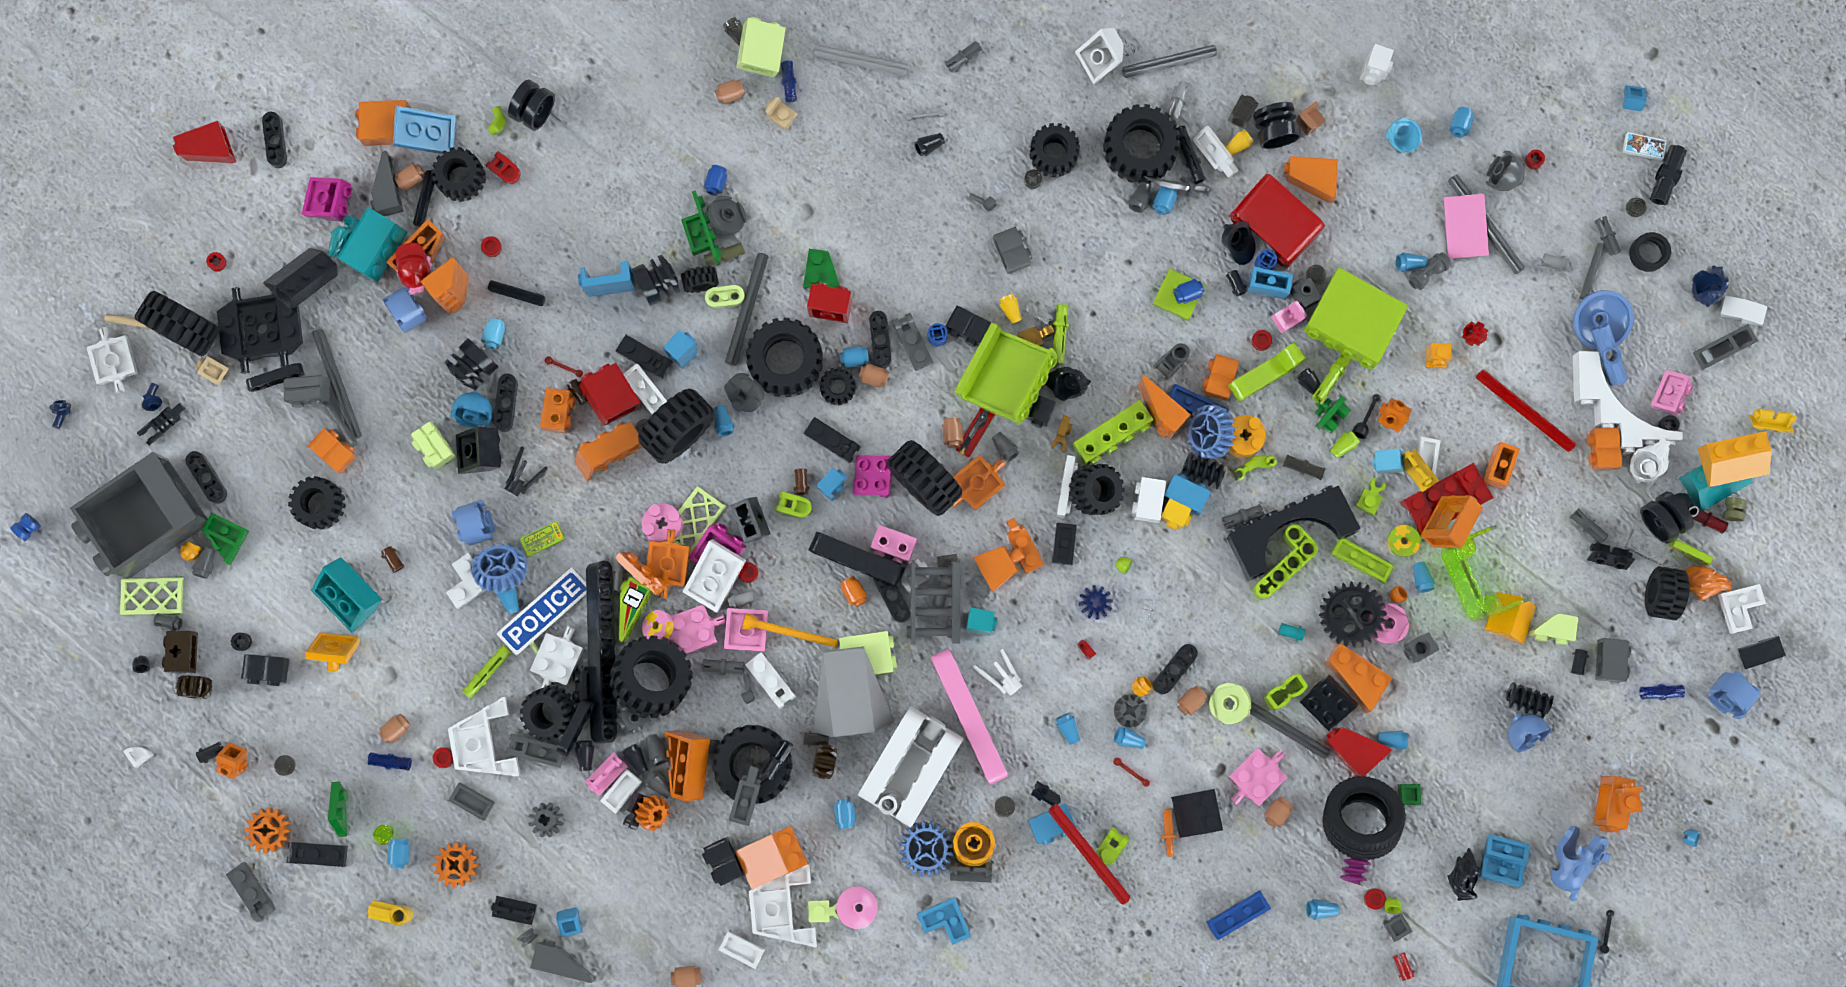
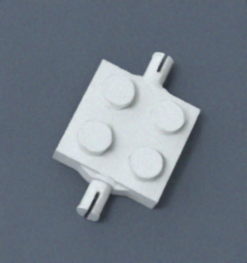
M103 327V329H99L102 340L95 345L87 347L96 384L101 386L112 382L114 383L116 393H122L125 391L122 380L138 374L129 338L126 335L110 338L108 327Z
M567 626L563 637L545 634L530 671L539 674L545 679L541 688L551 686L552 682L569 686L573 672L576 670L584 648L570 641L575 629Z

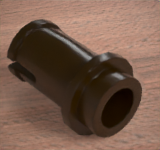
M574 379L567 384V390L572 392L580 405H583L585 402L581 395L586 402L587 399L579 387L581 381Z

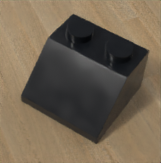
M475 427L456 434L458 474L487 472L501 468L498 428Z
M1215 789L1171 797L1179 838L1223 830Z

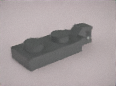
M750 766L748 776L743 775L739 781L729 821L750 826L761 787V780L757 779L760 768Z

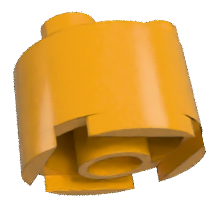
M1241 415L1233 419L1235 422L1232 426L1237 429L1233 431V435L1236 437L1232 439L1234 445L1229 446V453L1238 459H1247L1255 455L1263 447L1266 432L1258 418ZM1242 433L1248 437L1246 441H1244L1243 437H1240Z
M969 822L958 829L953 839V851L955 857L962 865L980 867L986 864L993 855L995 838L992 831L979 822ZM971 841H975V844H979L977 845V849H973L972 846H969L971 845Z

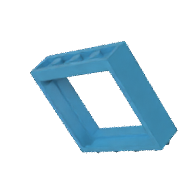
M1517 914V918L1509 917L1496 987H1514L1509 985L1520 926L1586 941L1578 987L1590 986L1598 937L1591 936L1592 931L1579 929L1578 932L1570 931L1571 926L1558 924L1557 928L1550 926V921L1538 919L1537 922L1529 921V916Z

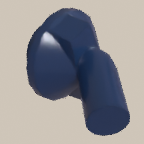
M151 383L147 393L143 395L144 400L141 406L146 411H155L162 404V399L159 396H155L159 387L155 383Z
M65 400L54 401L49 407L52 413L57 414L52 425L56 429L61 428L65 416L70 414L71 404L66 403Z

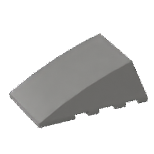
M864 646L824 651L822 654L813 732L830 737H840L876 732L893 723L894 718L889 710Z

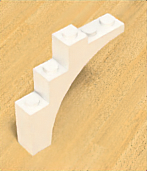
M1579 351L1573 355L1574 402L1581 403L1582 406L1594 405L1595 426L1619 429L1620 450H1623L1624 454H1632L1643 446L1658 443L1662 437L1666 438V441H1671L1668 447L1675 446L1676 443L1683 440L1682 432L1669 431L1652 426L1638 419L1623 407L1613 395L1605 380L1599 352Z

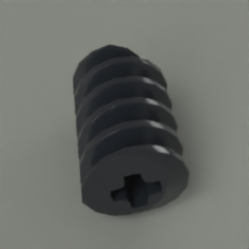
M1192 452L1187 456L1181 473L1186 471L1185 476L1187 477L1193 474V481L1198 477H1201L1202 484L1208 480L1209 487L1216 483V490L1219 489L1225 475L1223 464L1216 468V462L1213 461L1208 465V459H1204L1201 462V456L1199 455L1193 459Z
M1515 682L1510 684L1506 694L1509 708L1517 704V711L1523 706L1524 713L1527 714L1532 709V714L1536 715L1540 712L1541 718H1544L1549 713L1554 700L1553 695L1549 697L1547 693L1541 694L1540 691H1533L1530 687L1525 689L1523 685L1517 686Z

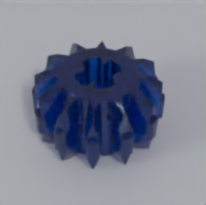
M1093 585L1092 592L1085 588L1084 591L1087 596L1084 594L1079 596L1085 601L1079 602L1078 606H1085L1081 610L1082 614L1087 610L1089 611L1088 619L1092 617V614H1095V620H1099V613L1105 618L1107 616L1105 610H1112L1106 604L1113 603V599H1106L1110 592L1108 591L1103 594V586L1097 591L1096 585ZM1098 598V603L1101 604L1100 607L1099 605L1093 607V602L1090 600Z

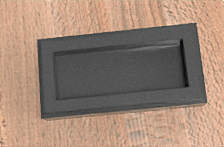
M461 782L457 784L448 800L483 821L486 820L495 804L494 801Z

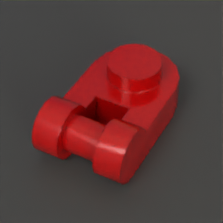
M497 151L494 155L495 158L491 162L488 161L485 166L505 183H516L521 175L519 168L501 152ZM502 162L504 165L500 169L497 168V166Z

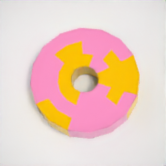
M653 610L648 613L643 621V635L647 639L651 635L658 636V639L661 640L663 637L668 639L673 631V619L667 612Z

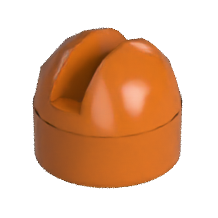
M1398 585L1391 590L1390 599L1394 603H1402L1408 599V594L1402 586Z

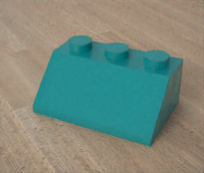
M367 207L338 254L337 259L362 276L378 283L388 266L386 262L396 252L408 232L395 222Z
M1702 465L1679 477L1695 505L1703 511L1753 483L1752 478L1708 487Z
M342 557L322 568L311 589L314 595L351 633L359 628L376 611L382 601L379 595L372 590Z

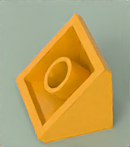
M1496 592L1484 630L1524 644L1536 605L1521 596Z

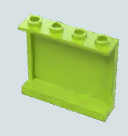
M1338 267L1303 332L1308 337L1321 341L1326 347L1339 351L1344 357L1355 360L1362 367L1373 370L1384 355L1408 305Z
M991 322L954 392L964 401L1021 425L1023 420L1027 419L1032 403L1036 402L1041 386L1047 382L1050 369L1056 365L1058 355L1051 347L1049 350L1005 332L998 325Z

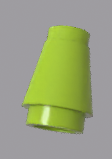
M1349 430L1347 433L1344 432L1329 451L1338 459L1357 448L1360 441Z

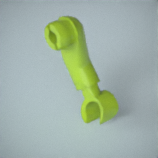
M1270 455L1254 456L1242 468L1234 469L1232 473L1240 472V478L1235 479L1239 481L1245 477L1247 472L1249 473L1255 468L1274 467L1277 464V459Z

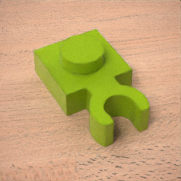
M1375 477L1369 483L1370 490L1364 488L1355 505L1356 508L1372 516L1375 515L1383 499L1378 493L1386 487L1384 482L1380 488H1377L1375 486L1377 478Z

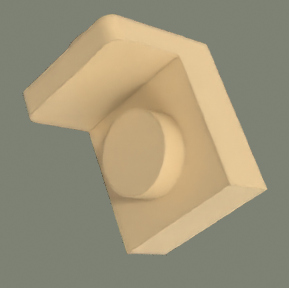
M778 96L774 100L771 99L765 107L767 118L784 130H787L797 116V113L783 104Z
M208 356L205 359L200 358L195 366L198 369L196 374L218 386L229 368Z

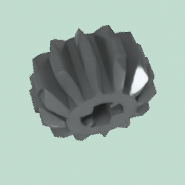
M551 802L548 803L547 807L545 803H540V809L533 807L536 815L529 814L528 816L534 819V822H530L528 825L536 826L532 832L537 833L540 830L539 837H544L545 834L548 837H552V830L555 833H559L560 830L557 825H564V822L558 821V818L564 817V814H556L560 807L556 806L553 809V803ZM544 815L550 817L548 825L542 822V818H545Z

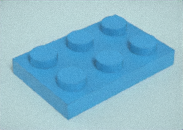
M401 106L395 107L393 146L443 154L442 151L444 150L449 152L450 148L454 147L455 116Z

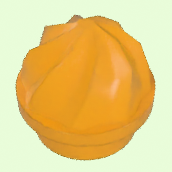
M186 541L184 545H181L180 555L185 561H194L200 555L199 552L202 548Z
M1144 675L1135 678L1132 684L1133 693L1140 697L1150 694V690L1153 689L1152 683Z

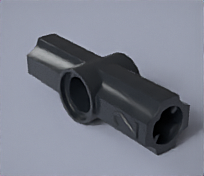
M1680 145L1669 146L1664 162L1660 165L1655 176L1657 181L1650 197L1652 203L1657 205L1668 204L1673 188L1677 185L1682 174L1680 169L1687 153L1684 147Z

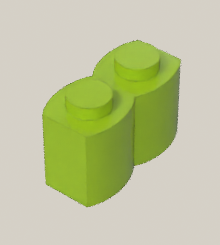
M1294 674L1285 678L1279 686L1268 690L1262 699L1270 710H1276L1287 705L1291 698L1301 695L1308 685L1300 674Z

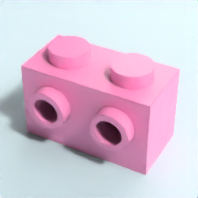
M879 525L870 548L874 551L873 554L885 558L886 555L892 557V561L904 565V562L909 564L917 538Z

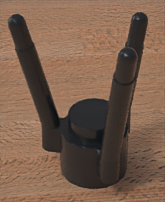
M523 446L520 447L504 487L505 490L517 497L520 492L525 494L527 489L548 469L545 466L523 486L524 481L519 479L527 464L526 460L523 461L516 473L524 451Z

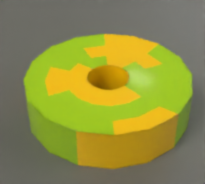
M1399 525L1393 528L1387 537L1389 550L1399 557H1409L1415 554L1421 544L1418 531L1409 525ZM1401 538H1405L1407 543L1402 544Z

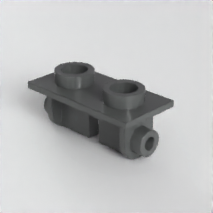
M951 859L950 881L991 883L992 862L988 861L980 867H968L962 865L958 860Z

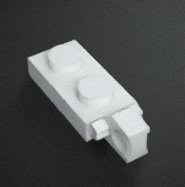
M1206 126L1193 138L1194 143L1215 170L1218 169L1220 172H1224L1228 178L1234 176L1239 171L1233 163L1232 155L1209 126Z

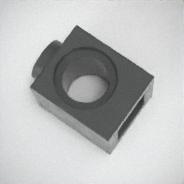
M1429 632L1403 645L1405 656L1409 661L1412 660L1413 663L1419 662L1439 650ZM1417 643L1423 646L1422 654L1417 653L1415 649Z

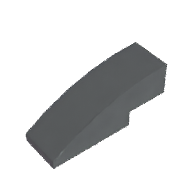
M1749 324L1698 349L1693 352V355L1701 369L1704 370L1758 342V339Z

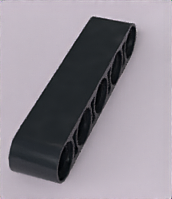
M820 532L815 533L808 551L895 587H898L906 569L895 562Z

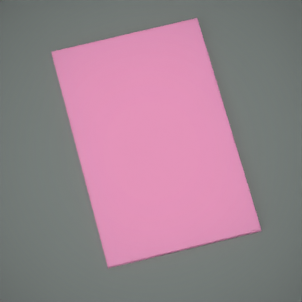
M1484 194L1444 197L1448 257L1454 259L1489 256Z

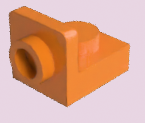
M1635 782L1623 783L1622 788L1615 789L1619 814L1643 812L1639 791L1643 790L1642 786H1635Z

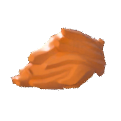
M1691 566L1684 570L1689 579V591L1697 595V600L1699 601L1706 600L1722 590L1731 591L1732 587L1730 585L1732 581H1727V577L1715 572V569L1707 568L1706 566Z

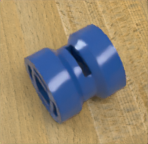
M1270 250L1261 251L1254 262V267L1273 270L1277 263L1276 254Z
M935 323L929 327L928 341L932 346L941 347L946 343L947 329L943 324Z
M25 513L18 523H14L10 529L20 539L27 541L31 537V533L37 531L41 525L35 518Z

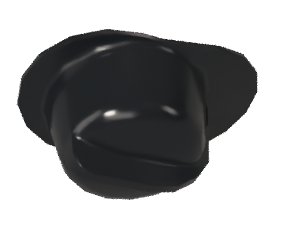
M1245 221L1225 224L1222 234L1224 247L1230 251L1235 263L1246 265L1253 259L1256 250L1255 240L1249 224Z

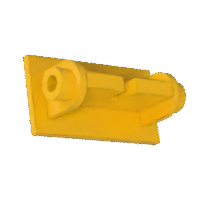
M1758 408V410L1753 411V415H1749L1752 426L1757 429L1794 433L1791 423L1796 422V415H1793L1791 412L1778 411L1776 417H1773L1775 414L1774 410Z
M1416 449L1411 452L1408 450L1403 454L1405 470L1422 492L1439 481Z

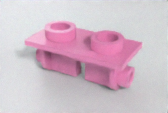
M613 752L585 783L592 792L594 791L600 796L628 766Z

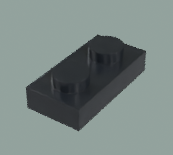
M1056 523L1053 564L1073 565L1077 525Z

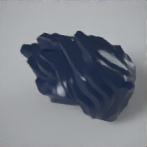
M1713 265L1710 270H1701L1693 276V298L1695 301L1706 305V307H1710V305L1716 304L1721 300L1729 285V279L1725 277L1722 266L1716 267Z

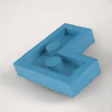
M955 897L917 913L924 933L944 926L952 945L971 937Z

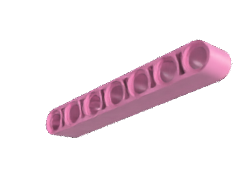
M947 648L930 656L989 785L1007 778L1008 774L951 651Z

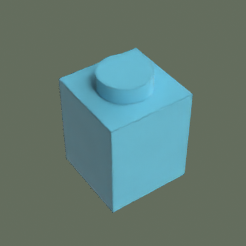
M1401 449L1375 451V457H1373L1374 469L1380 474L1404 472V452Z

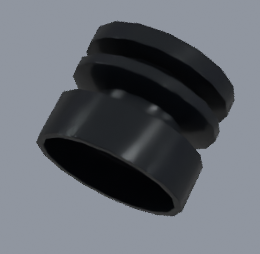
M1292 102L1273 103L1253 113V119L1256 122L1255 127L1261 130L1258 132V139L1262 149L1283 147L1300 139L1299 125L1293 121L1296 118V113L1293 112L1294 105Z
M662 254L657 256L661 265L657 266L653 259L650 260L651 270H648L644 264L631 269L650 306L662 301L660 295L662 290L670 297L671 294L668 289L670 286L673 287L675 293L680 292L675 272Z
M467 338L459 346L463 356L459 357L452 353L451 356L457 362L453 365L447 359L444 363L447 365L450 373L464 386L476 391L478 387L472 381L476 378L483 384L484 381L479 374L483 372L490 376L499 366Z

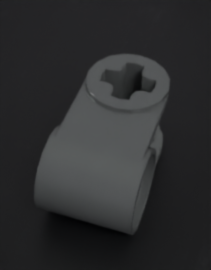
M1183 343L1176 344L1153 365V368H1157L1165 376L1164 379L1166 381L1169 380L1187 361L1190 354L1189 347ZM1176 350H1182V351H1184L1185 357H1184V358H1178V357H1176L1175 351H1176Z

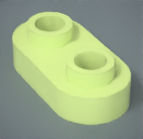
M737 285L713 287L705 294L707 305L714 309L739 306L745 298L743 289ZM734 294L739 295L738 299L736 300L732 299V296ZM718 296L719 300L717 302H713L712 298Z

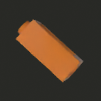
M1471 495L1441 496L1421 537L1433 548H1462L1483 507ZM1455 512H1459L1451 529H1447Z
M1601 776L1593 825L1600 826V831L1619 833V830H1627L1630 813L1619 814L1615 789L1622 788L1623 783H1636V780L1619 776Z

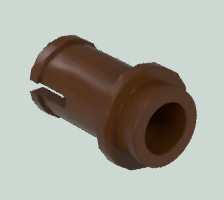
M795 469L796 487H794V491H796L797 495L808 494L810 487L807 485V469Z
M389 546L381 551L382 559L385 558L392 572L396 573L405 566L395 553L396 549Z

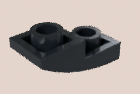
M1779 635L1758 641L1756 644L1738 648L1744 669L1786 656Z

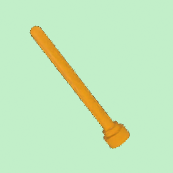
M745 613L742 629L759 628L831 647L838 646L836 639L757 620V617H754L753 614Z

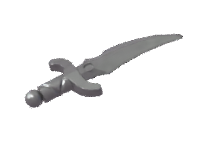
M1144 176L1146 179L1164 187L1181 189L1183 191L1187 190L1189 195L1196 199L1200 196L1197 192L1207 194L1211 191L1209 186L1194 184L1184 176L1180 177L1179 180L1181 182Z

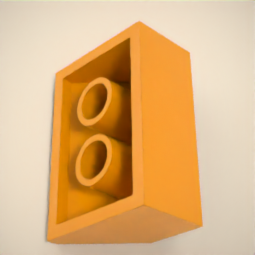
M1766 431L1708 443L1697 448L1708 487L1769 474L1772 450Z

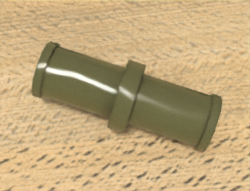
M739 242L726 248L724 246L721 247L722 257H719L720 262H728L733 257L745 254L742 243ZM712 253L704 255L707 267L717 264Z

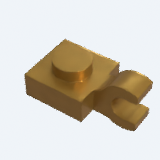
M1051 325L1039 331L1034 326L1018 333V337L1038 346H1043L1042 339L1054 335V330Z
M1063 415L1051 449L1054 450L1055 445L1059 443L1063 446L1061 453L1066 451L1067 443L1064 437L1065 434L1069 435L1073 426V424L1069 423L1071 417Z

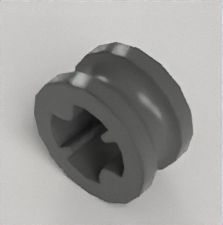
M530 928L517 938L518 941L522 942V947H525L538 937L537 934L533 933V928Z

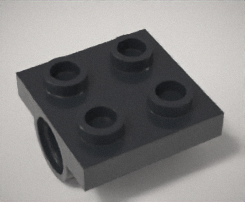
M1330 675L1319 681L1300 700V703L1328 731L1334 728L1359 705Z

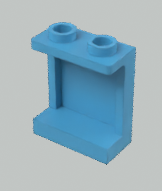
M628 261L620 262L621 274L591 278L585 267L580 268L581 274H578L579 286H582V290L586 291L589 297L636 290L635 277Z

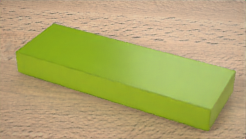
M1345 538L1337 540L1330 555L1383 584L1386 583L1395 566Z

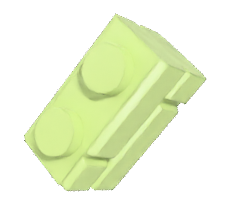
M428 422L411 434L414 439L412 441L413 446L418 452L420 450L425 456L422 459L429 468L432 466L438 470L456 458V454L433 422Z

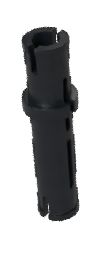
M1179 126L1176 130L1180 132V148L1187 162L1185 164L1186 168L1190 170L1194 184L1202 183L1206 180V177L1200 165L1201 160L1197 158L1186 126Z

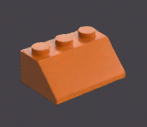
M454 257L420 281L434 300L448 314L456 313L465 303L469 275Z

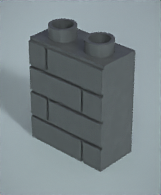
M151 452L70 507V510L77 519V521L71 524L74 533L86 544L91 541L99 552L93 556V561L98 569L105 576L114 574L125 578L134 576L149 566L150 563H153L171 549L187 540L191 535L203 529L208 519L170 461L154 452Z

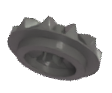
M1132 694L1124 695L1115 703V718L1123 726H1138L1146 717L1147 708L1145 702L1139 696ZM1125 703L1130 707L1138 706L1134 711V716L1131 714L1123 716L1125 711H1127Z

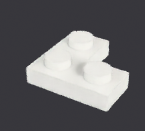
M467 553L452 564L463 581L448 590L446 594L457 609L462 608L486 591V589L482 590L474 581L471 573L474 559L470 553Z
M1760 584L1718 595L1730 634L1752 629L1747 608L1766 604Z

